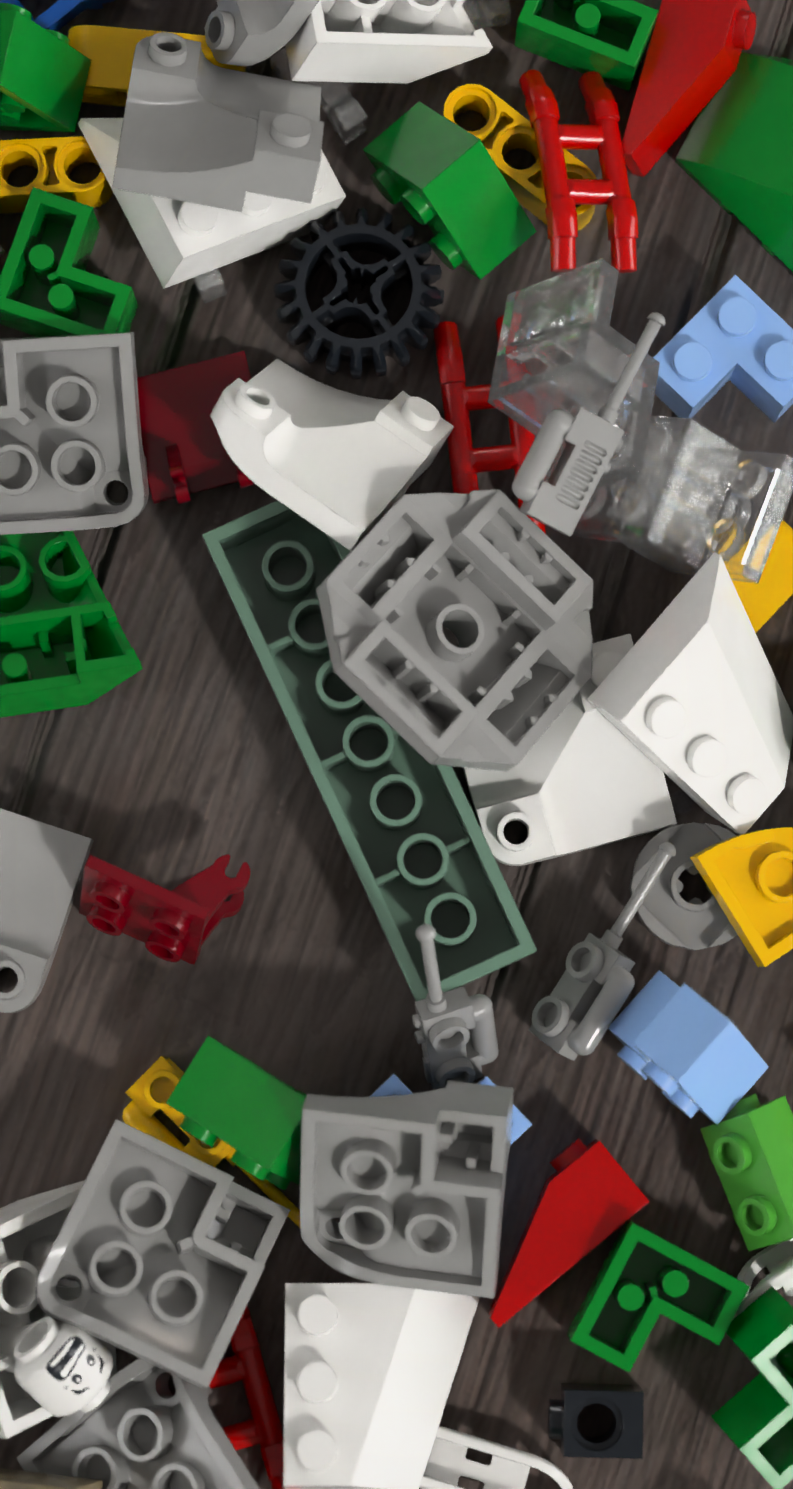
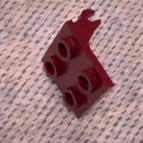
M245 351L137 378L142 445L145 458L147 459L148 484L154 504L177 498L178 504L191 501V494L238 482L241 488L253 485V482L228 455L210 417L213 408L227 386L237 378H240L245 383L252 379Z
M225 854L217 858L214 864L169 891L90 855L84 868L79 913L86 916L89 924L103 933L112 936H120L121 933H124L144 942L146 949L160 959L169 962H179L181 959L195 965L202 945L221 920L232 917L241 910L244 901L243 890L247 887L250 878V867L247 862H243L234 878L227 877L225 871L230 863L231 856ZM233 894L229 901H225L229 895Z

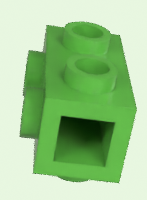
M756 1093L742 1097L718 1126L712 1123L700 1129L708 1148L710 1160L716 1168L731 1206L734 1220L741 1231L748 1251L793 1239V1114L786 1096L760 1104Z

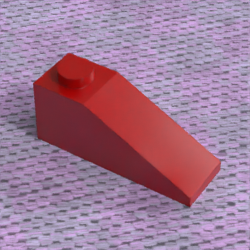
M662 0L622 140L625 163L632 175L645 177L735 72L742 49L749 50L755 36L756 14L751 11L747 0Z
M578 1138L549 1162L556 1172L546 1179L488 1312L491 1320L498 1328L650 1202L599 1140L594 1139L585 1146L580 1138Z

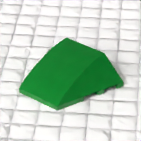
M741 52L735 72L698 114L675 162L729 215L734 214L762 242L761 246L772 257L776 255L793 272V59Z
M73 531L0 535V718L88 705L143 669L139 658L117 620L110 602L107 601L93 574L90 563Z

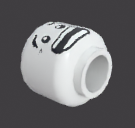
M50 1316L44 1317L29 1327L15 1346L14 1357L17 1360L14 1372L16 1382L50 1414L62 1417L71 1415L78 1410L87 1413L95 1409L107 1396L111 1387L108 1378L113 1367L112 1353L98 1338L91 1336L81 1328L67 1322L54 1320Z

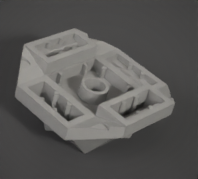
M500 489L471 491L469 494L423 493L403 495L316 588L333 671L430 764L498 771L510 770L522 760L592 677V631L589 610L593 608V579L526 514L520 512L519 508ZM442 626L450 629L455 634L459 647L448 642L443 634Z

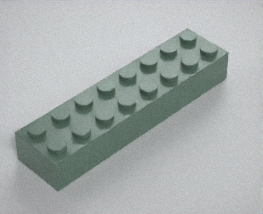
M278 500L202 534L211 558L415 1002L426 999L428 994L421 943L416 938V930L423 924L433 926L436 931L434 945L441 990L443 992L465 986L534 954L537 951L536 946L452 766L430 764L333 671L316 588L349 554L350 550Z

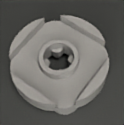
M692 822L670 826L662 830L643 847L634 863L629 887L631 896L661 849L659 845L669 842L676 848V856H671L636 912L639 920L653 936L670 946L697 951L722 945L738 935L707 884L705 887L711 896L706 902L703 903L696 897L686 902L679 894L684 886L678 879L684 870L692 875L699 873L690 859L691 856L713 844L736 836L734 833L719 825Z

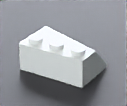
M319 0L299 31L285 45L292 81L404 84L486 55L493 47L483 28L475 30L462 6L465 0Z
M80 118L78 122L90 149L163 289L288 242L295 237L298 238L309 234V224L313 221H318L324 227L332 217V213L337 210L346 197L323 151H321V162L311 204L246 192L242 212L112 188L123 118Z
M714 552L587 700L707 814L739 835H742L750 829L785 788L793 739V715L722 557Z
M285 1283L284 1489H419L480 1297L377 1283Z

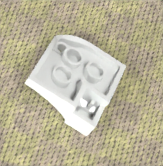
M278 358L247 383L237 378L227 386L210 415L228 455L251 481L350 551L405 494L408 487L432 464L454 428L453 425L440 417V413L435 406L422 398L411 397L404 391L400 392L393 400L355 395L318 382L293 369Z
M631 634L592 643V677L516 766L508 771L463 767L477 822L495 860L509 866H524L677 825L664 772L587 700L634 646ZM511 821L522 822L528 830L527 839L521 844L508 842L503 833L507 823Z

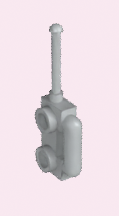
M653 312L648 315L647 319H649V322L606 405L601 406L597 415L578 406H572L569 413L562 409H555L547 415L512 484L515 496L524 501L519 509L520 512L563 535L571 537L602 475L609 472L612 466L610 460L615 450L619 451L623 445L624 440L621 438L625 431L614 426L619 416L617 410L660 327L665 326V318L661 313ZM563 443L564 451L549 480L543 481Z
M669 842L659 845V848H661L612 928L610 930L607 929L602 938L589 932L584 941L572 947L566 958V970L551 995L541 999L535 1006L532 1013V1025L529 1031L558 1054L575 1061L578 1054L583 1056L591 1054L632 991L635 981L630 971L635 962L617 949L623 941L621 936L671 856H676V848Z
M423 924L417 928L416 938L421 943L428 994L426 999L414 1002L416 1014L412 1015V1021L415 1028L419 1027V1030L415 1031L414 1034L417 1043L422 1045L425 1078L431 1084L433 1090L446 1088L448 1081L473 1083L475 1079L483 1077L481 1066L493 1062L499 1053L492 1001L484 994L468 996L464 986L447 992L441 990L434 945L436 931L433 926Z

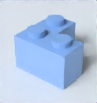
M736 275L647 363L641 382L685 424L729 380L774 423L793 404V329Z
M660 970L608 1028L624 1045L617 1056L644 1080L649 1078L662 1090L661 1093L690 1119L699 1110L717 1126L769 1068L731 1020L684 983L681 987L678 986Z

